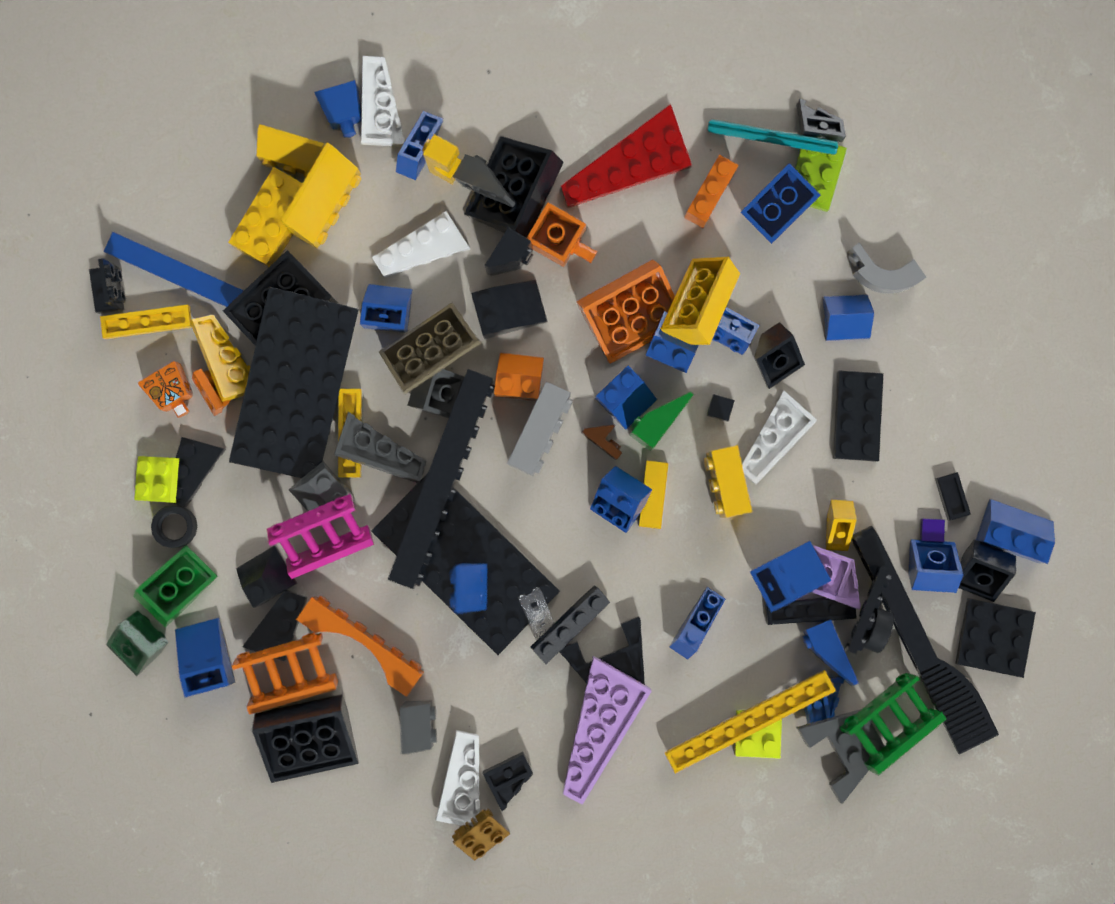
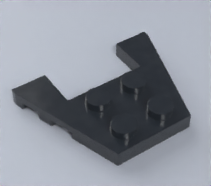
M638 616L620 623L629 645L598 659L645 685L641 619ZM576 641L566 645L560 653L587 684L592 661L585 662Z

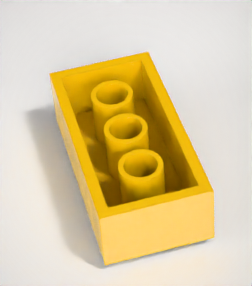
M273 167L228 243L269 268L281 256L293 236V233L281 222V219L303 183Z

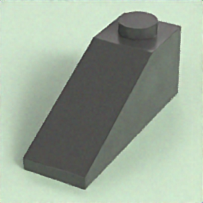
M465 154L453 178L467 189L514 207L515 202L493 171L486 165L487 161L478 155L472 157Z

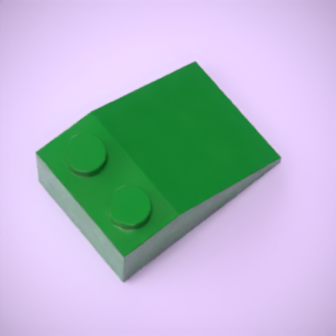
M689 392L645 414L643 418L638 416L629 428L632 430L630 436L651 451L694 394Z
M186 545L135 590L133 597L164 627H167L218 576Z

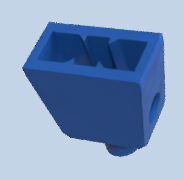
M355 80L316 91V98L332 129L341 128L344 138L355 136L356 132L353 124L362 122L359 89Z

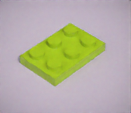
M838 145L835 155L800 149L795 169L821 195L809 207L825 212L829 211L847 148Z

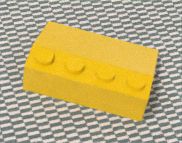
M327 142L281 222L294 236L318 249L320 244L323 245L325 243L330 226H334L338 221L340 209L348 204L350 192L359 185L361 181L359 169Z

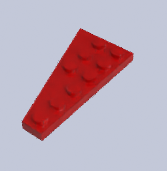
M668 105L562 184L561 190L567 208L691 168L692 163L672 105Z

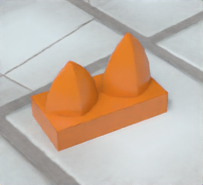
M199 369L193 372L192 380L212 414L216 416L222 413L223 408L231 400L221 401L218 391L213 389L216 386L209 370L203 371Z

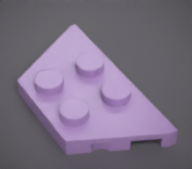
M813 545L832 581L811 592L860 610L861 604L855 560Z

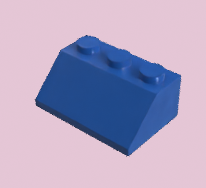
M989 499L976 540L1036 563L1048 564L1055 545L1054 521Z

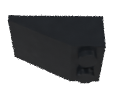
M536 280L496 286L471 293L484 339L548 322Z

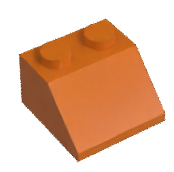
M500 353L494 389L495 397L537 401L540 395L544 358Z

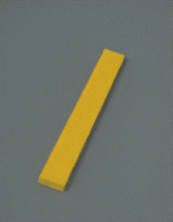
M823 670L664 753L676 774L836 690L826 671Z

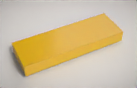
M646 460L643 484L651 488L652 492L640 513L639 527L661 529L669 463Z

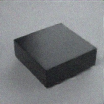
M713 394L707 416L729 422L735 400Z

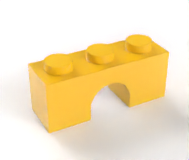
M434 134L431 140L428 139L422 149L430 173L453 185L455 181L453 176L462 161L458 158L460 154L457 146Z

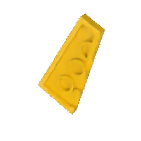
M214 315L192 319L191 326L221 401L243 397L251 367L247 366L241 358L242 354L237 347L234 348L231 344L229 336Z

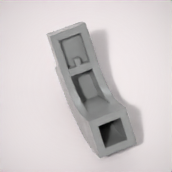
M860 243L848 251L850 262L853 266L859 268L853 276L859 283L872 291L884 294L899 293L910 289L927 278L914 259L897 270H885L878 267L871 260Z

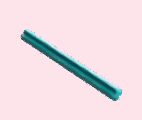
M711 119L708 123V132L833 155L837 153L838 149L837 141Z

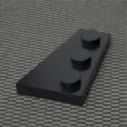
M185 437L181 438L176 458H179L176 503L173 504L183 507L188 506L201 487L202 482L215 467V463L226 449Z
M285 590L242 647L257 652L292 642L299 623L296 619L304 609L307 597ZM280 656L276 659L286 661L287 656Z

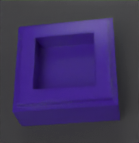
M921 518L920 540L944 542L945 520Z

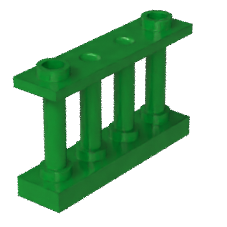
M910 673L899 675L895 679V683L857 714L846 718L844 724L839 727L842 732L849 735L855 733L870 755L869 760L864 763L869 771L877 775L883 773L946 720L941 711L932 708L928 709L912 685L920 680L916 675ZM904 692L907 693L920 712V718L913 723L910 722L895 700ZM887 706L891 708L904 727L903 732L894 737L879 715V712ZM871 719L887 741L886 746L880 751H877L861 728Z

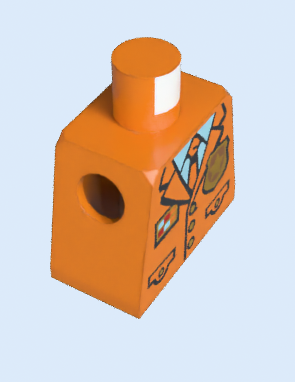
M173 361L138 382L139 386L161 411L167 412L173 409L178 418L190 412L185 401L190 399L193 393L180 363Z

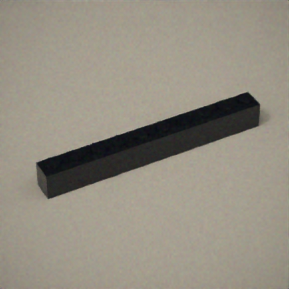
M467 369L387 580L411 589H415V586L420 587L424 577L421 570L424 564H429L432 552L429 549L432 543H437L440 531L437 530L440 522L444 523L448 510L445 509L448 501L452 502L456 489L453 488L455 480L460 481L464 468L461 467L463 459L468 460L472 447H469L471 438L476 439L480 428L477 426L479 417L484 418L488 407L484 405L486 398H491L494 392L493 378Z

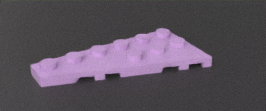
M593 656L563 786V795L582 805L652 692L648 686Z

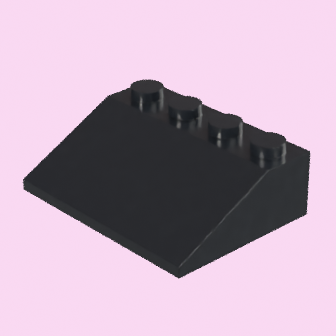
M500 136L487 166L493 171L515 202V205L511 207L474 192L464 215L503 233L509 227L527 238L541 213L564 162L553 150Z
M287 250L233 300L223 312L256 346L269 287L334 303L338 302Z
M343 695L255 713L252 733L271 783L359 764L349 713Z

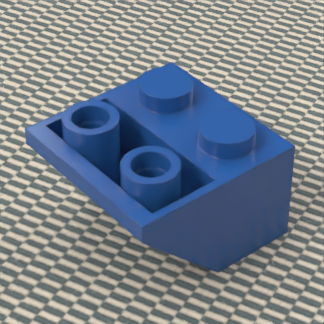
M368 284L362 302L360 325L366 329L407 333L412 289Z
M615 466L602 478L590 510L627 533L646 505L652 489Z

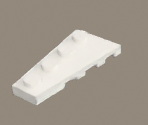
M363 56L361 145L402 147L405 140L401 130L385 57Z
M445 211L373 256L372 259L383 276L388 277L442 257L445 258L461 251L470 250V248Z
M785 391L780 396L742 464L744 475L755 485L817 421Z
M456 730L436 821L461 826L465 825L468 821L473 827L471 818L473 817L477 821L475 816L480 810L478 734Z

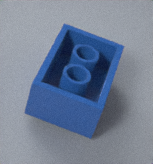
M789 163L740 213L772 244L821 195Z

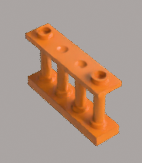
M309 633L304 635L302 639L254 653L243 652L237 655L232 668L236 670L243 667L252 692V696L247 704L249 715L337 689L338 678L336 673L330 675L326 673L317 648L322 643V633L316 635L315 633ZM305 649L309 650L317 673L316 679L310 681L304 679L295 652ZM287 656L296 681L294 685L289 687L283 686L273 658ZM265 661L274 687L272 692L265 694L261 692L252 667L253 664Z

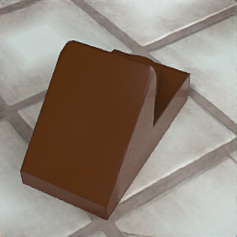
M616 425L585 428L581 434L614 460H617L622 454L619 450L621 446L612 439L609 442L605 439Z

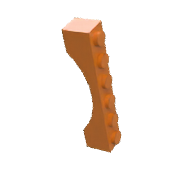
M323 596L311 597L296 620L313 632L339 633L362 643L379 661L388 685L407 697L424 673L421 670L422 666L412 659L410 662L402 657L404 653L396 647L391 649L384 644L385 640L379 635L374 634L372 636L366 632L367 627L358 621L354 623L349 620V615L339 608L335 610L329 606L331 602Z

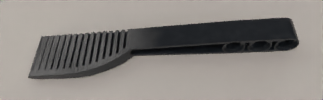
M869 526L853 534L851 540L871 581H873L879 566L890 569L888 573L891 575L890 582L887 588H882L880 596H883L882 603L886 611L893 613L894 627L916 671H918V675L935 709L941 711L946 717L943 725L957 753L960 755L998 736L999 733L972 683L956 668L937 657L876 530Z

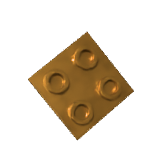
M489 808L481 810L475 816L477 821L473 817L471 818L473 827L467 821L465 825L455 830V834L452 835L453 844L474 861L483 857L487 851L510 835V832L492 817L494 815Z

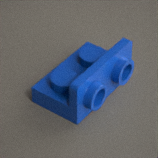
M726 307L712 340L743 355L751 344L760 325Z

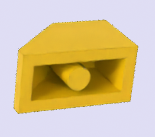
M830 501L826 525V550H849L857 521L853 501Z

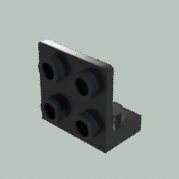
M103 258L98 259L99 268L89 269L95 312L100 314L124 310L123 303L126 302L124 291L121 290V270Z

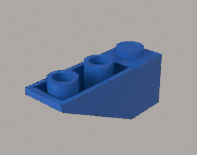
M706 587L678 630L669 648L687 660L694 655L726 599Z

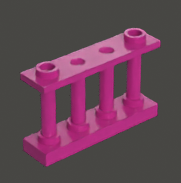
M351 494L339 497L334 501L267 528L269 545L272 546L280 543L289 557L286 558V565L291 579L374 545L369 526L365 525L359 528L351 513L355 511ZM343 516L351 532L338 536L330 521ZM322 525L330 540L318 545L309 530ZM301 534L310 549L297 554L289 538Z

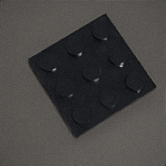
M967 598L955 664L1024 678L1036 612Z

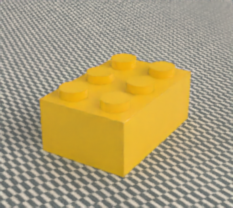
M738 445L706 453L707 457L704 458V465L706 471L710 470L711 479L708 482L711 493L715 492L716 501H713L715 513L719 514L720 518H727L752 512Z

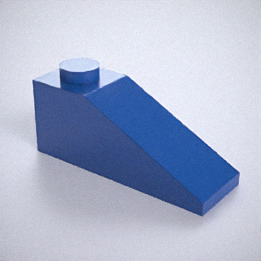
M425 111L422 112L397 154L396 173L414 180L418 178L426 163L423 155L424 152L422 151L423 146L428 139H432L434 134L438 135L443 118Z
M831 620L803 631L805 635L802 636V639L807 649L811 648V651L851 686L859 684Z

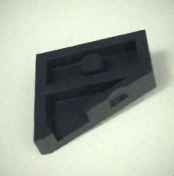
M524 752L483 771V775L501 811L507 808V804L513 796L519 793L522 785L533 775V770Z

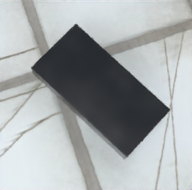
M958 472L935 478L947 521L971 515Z

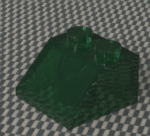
M137 610L117 625L106 645L138 676L163 652L169 642L166 640L165 635L151 624L149 618Z

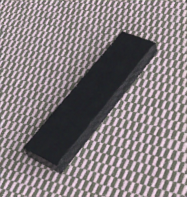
M829 598L795 600L773 612L770 611L765 602L767 625L857 619L856 608Z

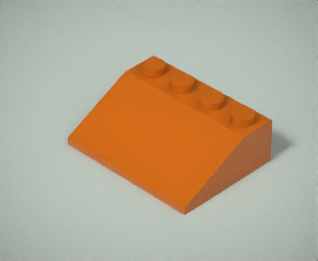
M652 259L576 301L606 359L611 364L651 342L664 311H669L675 295L661 265Z

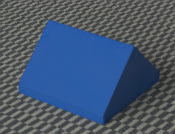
M868 295L823 297L826 341L871 338L874 310Z

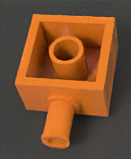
M547 202L527 236V239L532 242V249L562 267L566 265L571 254H576L589 263H592L597 254V250L581 243V237L586 230V223Z

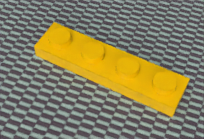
M188 304L100 316L103 339L192 328L191 310Z
M362 389L339 390L338 441L348 412L362 422ZM338 457V477L362 478V464Z

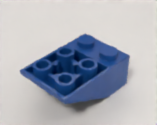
M810 541L750 571L771 612L832 581Z
M460 563L455 566V569L451 570V584H455V592L451 593V607H455V613L487 609L488 563Z
M219 618L175 629L179 677L185 698L235 683Z

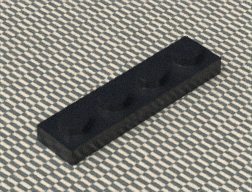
M594 585L537 639L530 648L542 662L547 664L610 601Z

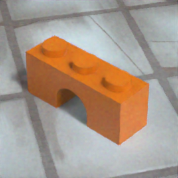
M719 154L684 218L704 228L739 165Z

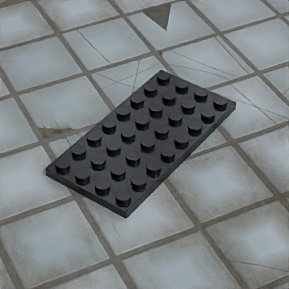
M269 287L229 458L230 463L303 478L323 461L359 309Z
M427 474L371 530L396 556ZM456 490L452 502L448 501L445 509L448 510L444 523L440 522L437 530L440 531L437 543H432L429 549L432 552L429 564H424L421 573L424 574L422 582L455 613V607H451V593L455 592V584H451V570L455 569V566L460 563H488L487 609L455 614L499 655L560 590Z

